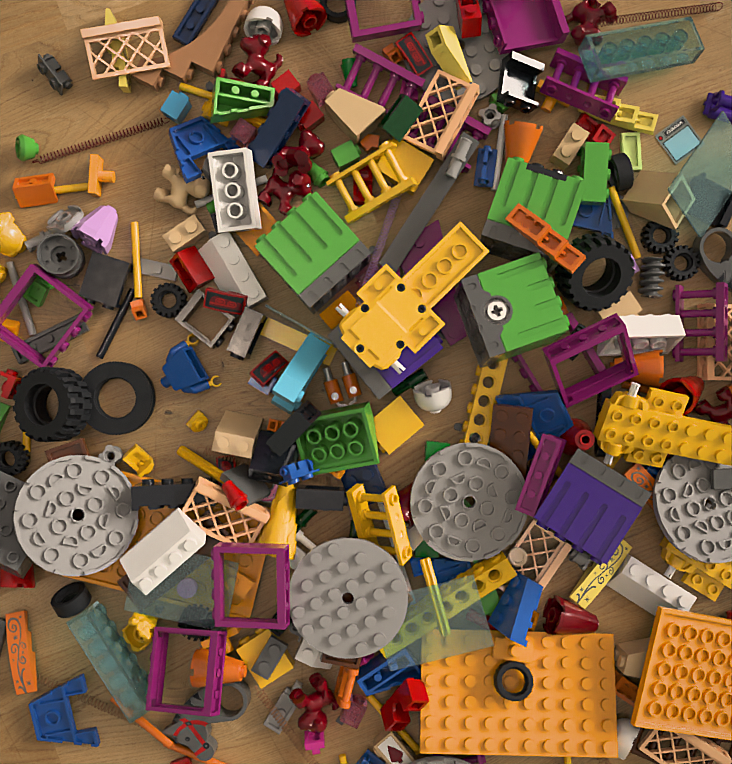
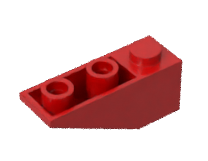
M456 0L458 24L462 39L481 36L482 14L478 0Z

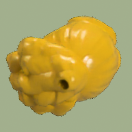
M10 212L0 213V253L8 257H15L18 253L26 250L27 247L24 242L27 241V238L18 226L13 223L15 219L12 217V214Z
M135 611L132 617L129 618L128 625L122 629L124 640L130 644L133 651L145 650L152 642L154 627H156L158 621L156 616Z

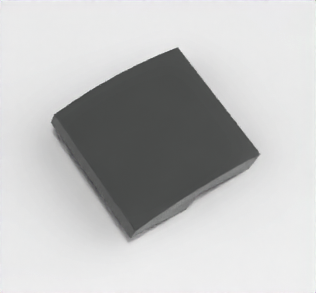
M243 463L223 472L220 480L224 483L231 480L248 496L249 502L246 505L248 507L266 498L271 492L265 482L248 478L250 466Z

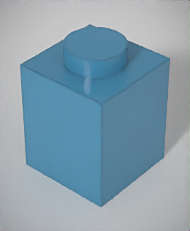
M172 90L160 110L164 116L179 125L187 116L192 105L187 95L180 91L176 93Z

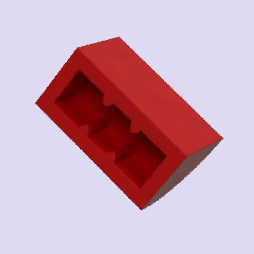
M195 245L177 252L169 261L189 293L202 288L215 278Z

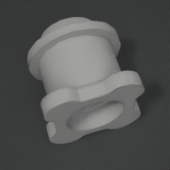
M490 104L489 107L479 111V116L482 117L481 122L492 128L491 130L496 129L500 125L502 116L497 111L495 104Z
M107 445L103 453L98 455V458L115 466L122 461L123 451L117 446Z
M572 548L568 553L569 561L577 563L578 567L582 570H585L590 561H592L589 559L591 554L586 551L580 553Z

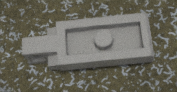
M296 680L291 688L286 687L275 703L279 714L273 718L278 713L276 711L271 715L276 710L274 708L268 714L263 725L277 734L281 733L283 730L281 729L282 726H279L280 723L277 722L282 719V716L287 722L290 719L296 706L291 702L289 695L296 688L302 689V682Z

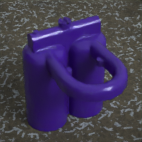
M724 90L708 93L707 99L703 104L705 105L702 112L703 115H706L709 119L732 124V96L726 95Z

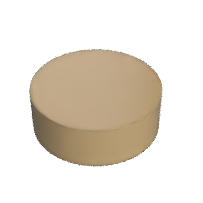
M514 547L508 553V560L513 566L521 567L527 561V553L521 547Z

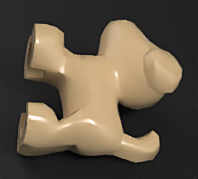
M166 164L162 171V176L171 182V194L167 188L158 187L154 192L153 198L158 202L169 203L172 207L182 210L187 215L196 214L197 208H190L187 205L188 195L190 194L200 199L205 198L210 192L211 183L205 177L203 170L200 169L202 172L201 177L186 184L184 178L179 175V168L173 164Z

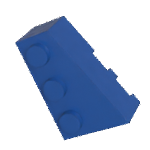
M516 571L517 576L511 579L491 614L488 623L510 640L526 647L528 642L525 640L528 628H532V614L534 610L537 611L543 586Z
M407 646L387 659L380 653L369 660L367 664L359 667L356 682L366 696L390 690V687L402 684L407 678L420 679V664Z

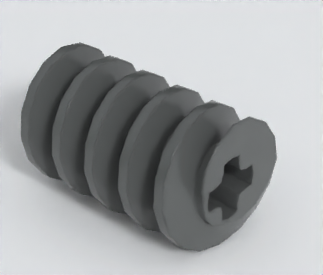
M644 257L641 259V262L646 264L640 267L644 271V273L640 274V278L644 280L639 281V285L643 288L638 289V293L643 294L641 297H663L657 291L664 289L658 285V283L664 282L663 279L659 278L660 275H665V272L660 270V268L666 267V264L661 263V260H664V258Z

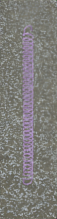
M380 233V236H379V239H378V242H377V243H379V244H381V243H383V242H386V240H385V241H382V242H379L380 237H382V236H381V233ZM377 254L372 255L371 262L375 263L377 261H380L379 259L376 261H372V259H374L373 256L377 257Z

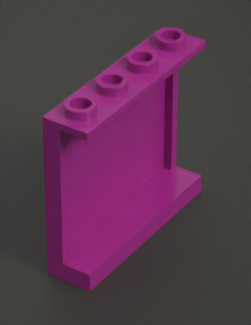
M482 0L483 12L487 15L488 28L492 30L493 43L497 47L499 55L511 53L512 51L518 52L564 43L570 33L560 0Z

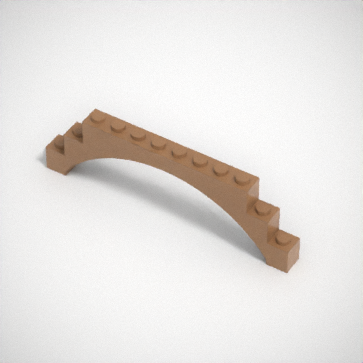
M229 0L222 13L205 32L184 47L168 54L171 67L133 74L134 79L138 83L158 92L160 87L162 88L165 84L166 75L187 84L194 77V69H198L216 78L217 74L221 73V69L224 67L223 61L225 57L229 56L232 51V43L240 34V26L242 22H245L251 4L254 5L256 0ZM164 56L152 59L156 64L165 63ZM140 59L137 67H143L146 61Z

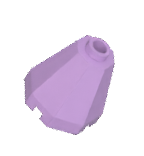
M109 205L99 206L74 225L71 229L73 237L76 240L80 237L82 239L81 244L88 249L100 254L104 252L107 255L111 250L117 227V211Z

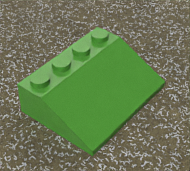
M370 402L320 411L322 414L296 440L301 461L309 459L313 462L314 470L320 469V471L312 473L313 475L380 463L375 422Z

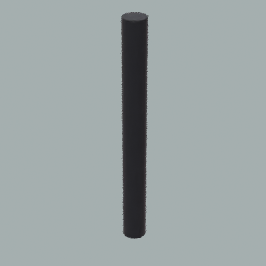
M129 288L96 354L97 357L104 358L130 306V302L134 298V289Z

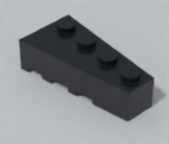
M204 477L218 485V481H213L212 477ZM173 478L162 479V482H154V479H142L141 483L131 486L132 511H138L141 507L148 506L149 510L164 508V505H168L170 509L182 508L191 494L196 481H193V478H181L179 482H174ZM196 493L193 498L195 504L206 502L205 496Z

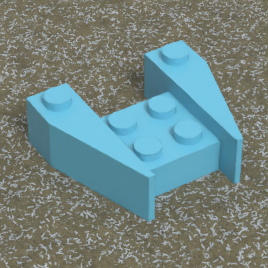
M309 333L272 389L274 397L271 403L290 415L293 411H296L302 404L301 399L307 387L327 356L325 353L330 345Z

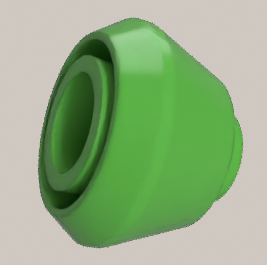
M20 134L17 136L15 141L17 158L21 161L35 158V155L39 153L38 143H35L33 138Z

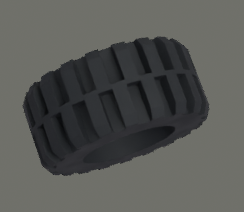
M605 234L582 235V239L577 237L572 241L573 244L571 245L586 255V259L573 274L558 264L555 268L557 274L554 275L557 282L556 286L562 295L579 309L582 308L584 311L589 312L592 310L594 312L601 311L602 308L608 309L612 307L611 304H617L620 301V297L627 294L628 286L631 287L633 280H631V277L634 276L635 269L632 268L634 260L631 258V253L624 245ZM605 258L606 268L602 277L596 283L584 287L582 285V278L586 268L593 261Z
M39 367L25 375L20 380L22 383L17 385L15 389L17 392L13 396L15 401L13 412L16 414L14 418L20 424L19 428L21 431L26 432V436L38 442L67 441L79 435L80 430L86 427L87 423L85 422L90 419L91 414L89 411L92 409V403H90L91 393L87 391L89 387L86 382L82 381L83 378L71 369L57 367ZM52 389L56 392L59 402L58 412L53 420L47 411V398Z

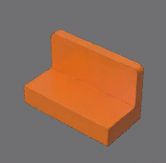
M48 173L15 178L12 190L19 206L25 208L57 203L58 197L54 190L56 180L54 174Z

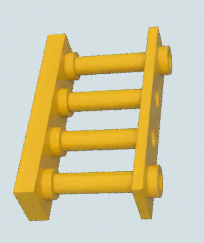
M386 141L378 146L379 150L341 173L338 171L329 176L330 180L326 181L327 186L336 185L349 209V214L344 216L347 223H354L418 185L413 177L408 178L404 175L391 150L397 147L396 143ZM383 155L386 156L398 179V185L393 188L387 185L375 160ZM367 165L381 188V195L376 198L370 194L359 173V170ZM350 175L353 176L365 199V204L361 207L355 206L342 181Z
M355 484L346 492L358 538L373 542L383 550H386L390 555H397L399 566H403L413 555L395 485H391L382 494L365 493L363 484ZM368 501L383 502L386 512L370 511ZM372 519L388 520L390 530L375 528ZM377 536L392 538L394 547L380 546Z

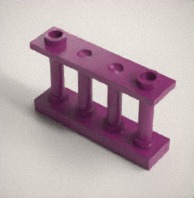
M356 43L353 48L356 60L344 85L342 86L337 83L335 88L336 90L341 88L368 100L367 97L379 73L385 70L390 73V79L377 103L385 107L397 81L402 79L407 82L404 94L411 98L414 90H417V88L422 89L425 79ZM368 61L373 64V69L359 95L351 91L350 88L362 63Z
M558 47L549 65L555 69L553 76L546 77L539 92L611 122L619 109V106L612 104L614 96L620 95L629 77ZM562 72L573 76L570 85L559 81ZM579 80L590 84L588 92L577 88ZM597 87L608 91L605 100L595 96Z
M429 96L427 99L429 106L440 102L434 96ZM448 104L443 105L446 114L455 110L454 107ZM441 106L430 110L438 114V116L444 115ZM428 111L422 112L419 115V122H423L426 119ZM467 116L443 161L450 154L462 131L467 130L471 132L472 137L479 141L482 139L486 140L492 128ZM445 119L436 122L435 127L437 131L442 129L446 122ZM419 128L411 130L408 136L413 139L419 137L417 136ZM436 136L428 138L426 145L434 148L435 145L433 144ZM466 163L461 173H468L471 165Z
M716 282V287L713 290L684 291V286L675 285V290L672 293L673 301H675V315H680L683 328L684 318L713 317V319H716V326L710 329H684L685 337L713 336V338H716V346H713V348H684L683 338L672 349V356L675 358V362H684V356H713V358H716V361L728 362V284ZM710 297L716 299V307H713V309L684 310V299Z
M542 434L515 510L532 517L536 515L547 497L567 440L551 434Z

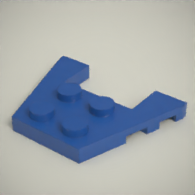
M203 116L169 128L168 134L186 184L200 178L202 175L201 170L193 160L221 148L224 150L241 148L234 139L224 136L219 128Z
M610 195L608 200L601 206L580 204L572 227L599 232L601 235L605 234L614 239Z
M558 389L496 396L498 404L533 408L532 428L539 441L543 433L560 437L573 426V421ZM531 443L529 444L528 461L536 453V449Z
M423 558L409 559L414 577L423 575L420 560ZM430 558L438 588L456 578L458 574L464 573L471 568V564L468 561H459L451 558Z
M84 673L30 701L28 705L38 741L56 743L66 741L74 742V745H82L84 743L91 744V747L99 746L100 739L97 727L76 729L69 696L87 692L88 688Z

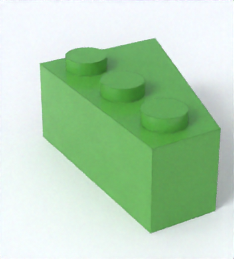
M216 77L213 86L210 123L267 116L269 110L274 106L275 88Z
M585 142L577 152V156H581V163L577 166V172H580V177L584 179L583 181L588 182L580 204L601 206L609 198L607 181L610 179L611 171L608 169V161L611 160L612 150L609 149V143Z

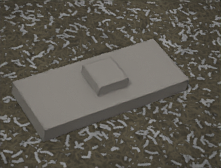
M141 258V274L176 281L177 273L171 264Z

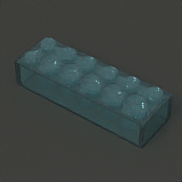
M691 16L588 34L578 48L590 83L693 64L705 50Z
M96 601L72 617L66 624L128 722L132 723L149 712V710H145L148 675L138 665L135 654L131 653L127 648L124 637H120L114 621L108 618L106 608Z

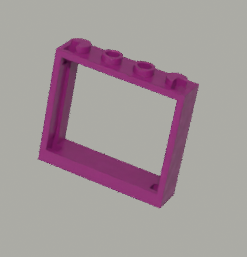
M344 0L352 43L420 31L422 23H424L423 11L419 10L418 5L421 4V0H410L414 20L360 30L354 0Z
M30 264L0 304V338L38 367H53L58 361L57 356L59 353L65 352L69 347L68 341L71 337L75 338L81 331V324L83 322L86 323L93 315L91 311L94 307L40 265ZM38 275L83 309L47 358L2 325Z
M569 312L566 315L569 319L570 326L568 328L571 334L579 323L573 313ZM593 347L582 352L595 374L606 370ZM519 354L511 357L514 363L517 362L519 364V372L524 379L527 378L530 382L529 388L531 392L543 391L522 355Z
M617 313L542 348L555 387L558 389L566 408L639 375L626 324ZM617 336L623 362L564 389L556 364Z
M219 542L213 546L211 551V559L214 560V568L211 572V578L214 580V588L212 589V599L214 600L212 619L215 620V627L285 630L290 624L289 544ZM224 553L276 554L277 619L225 617Z
M154 627L145 710L207 717L220 715L227 631ZM169 633L210 636L204 707L162 703Z

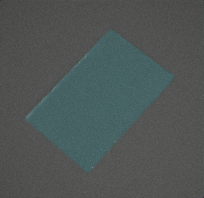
M721 111L667 189L699 238L703 237L732 194V125L724 111Z
M265 305L266 308L279 318L308 334H312L331 347H336L331 340L274 308Z
M194 553L147 595L129 580L124 610L207 629L227 631V627H215V620L212 619V610L214 608L212 589L214 588V580L211 578V572L214 568V560L211 557ZM224 560L225 617L230 615L239 563Z
M474 575L408 591V606L404 622L395 637L383 647L390 671L494 646Z

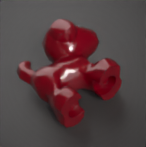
M583 0L573 8L570 14L565 16L567 24L572 21L581 23L571 30V36L578 47L589 48L601 41L602 32L598 27H594V25L599 26L600 21L602 23L601 19L596 18L617 16V10L612 2L607 1L601 7L597 0Z
M253 34L249 37H242L240 40V48L248 55L246 63H237L231 72L240 79L247 77L252 72L260 77L253 84L269 87L271 79L274 78L277 70L282 66L284 59L278 53L274 63L267 61L264 56L269 51L271 45L270 36L267 34Z
M303 130L300 133L299 146H283L278 153L274 154L272 163L275 167V173L285 177L288 175L290 168L298 166V170L301 173L307 174L312 169V161L309 158L316 159L321 156L325 150V144L311 130Z
M274 168L272 176L266 183V187L258 194V200L265 206L270 207L272 204L271 196L275 195L281 201L278 208L279 212L287 217V212L293 208L291 202L295 196L304 198L309 193L313 194L311 177L308 174L301 173L299 170H294L289 175L288 182H284L275 173Z
M728 386L722 387L716 391V395L720 401H725L724 404L712 406L706 399H703L694 408L700 416L704 414L709 415L711 422L730 425L728 421L732 419V392Z
M318 672L309 677V682L316 691L307 695L301 689L296 688L289 695L291 702L298 709L305 708V712L298 718V727L300 730H307L315 734L323 732L328 723L327 716L321 709L332 704V710L334 711L339 708L331 689L328 687L327 680Z

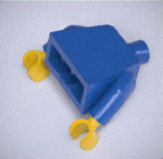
M189 334L187 341H182L170 349L166 358V364L162 367L166 375L160 380L163 387L168 388L172 386L175 391L181 389L184 393L197 394L210 389V386L219 387L222 384H213V379L220 377L217 375L213 376L210 381H207L209 376L192 346H197L200 341L198 339L194 343L190 342V339L195 336L194 334Z

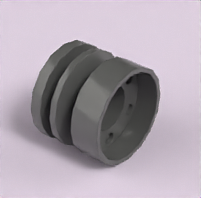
M61 233L44 237L36 251L40 266L54 277L60 279H71L79 275L86 262L85 253L82 248L69 236ZM61 256H63V257L66 256V257H67V260L64 261V260H61L60 258H61Z

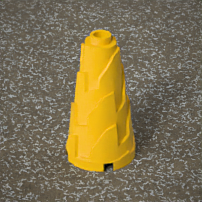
M287 483V487L278 485L269 511L270 518L264 524L258 543L289 544V559L295 560L297 541H295L297 530V508H295L297 488L294 487V484L288 486ZM260 554L264 556L268 555L271 557H276V554Z

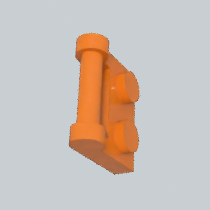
M344 666L339 668L333 695L338 706L341 708H350V697L359 669Z

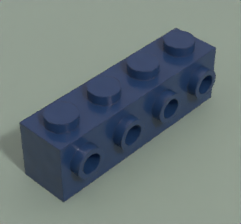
M286 87L279 93L277 103L267 114V120L258 128V135L255 140H252L248 145V149L252 150L253 161L262 168H272L274 154L278 153L286 145L311 104L310 101L294 89Z

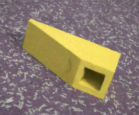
M438 25L427 33L425 37L431 54L442 70L467 83H471L472 79L454 27ZM462 86L455 87L456 90L463 88Z

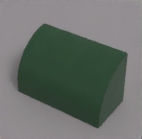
M400 94L377 126L390 137L400 142L423 109L407 95Z

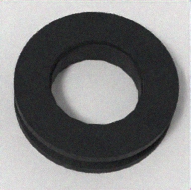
M106 362L93 368L84 377L83 382H86L89 387L87 391L91 393L92 397L90 398L92 409L89 411L91 416L86 422L95 430L109 435L130 433L142 427L152 415L156 401L155 389L148 375L139 367L126 362ZM116 378L130 383L136 395L135 406L132 411L120 418L111 417L106 414L99 403V392L103 385L109 380Z

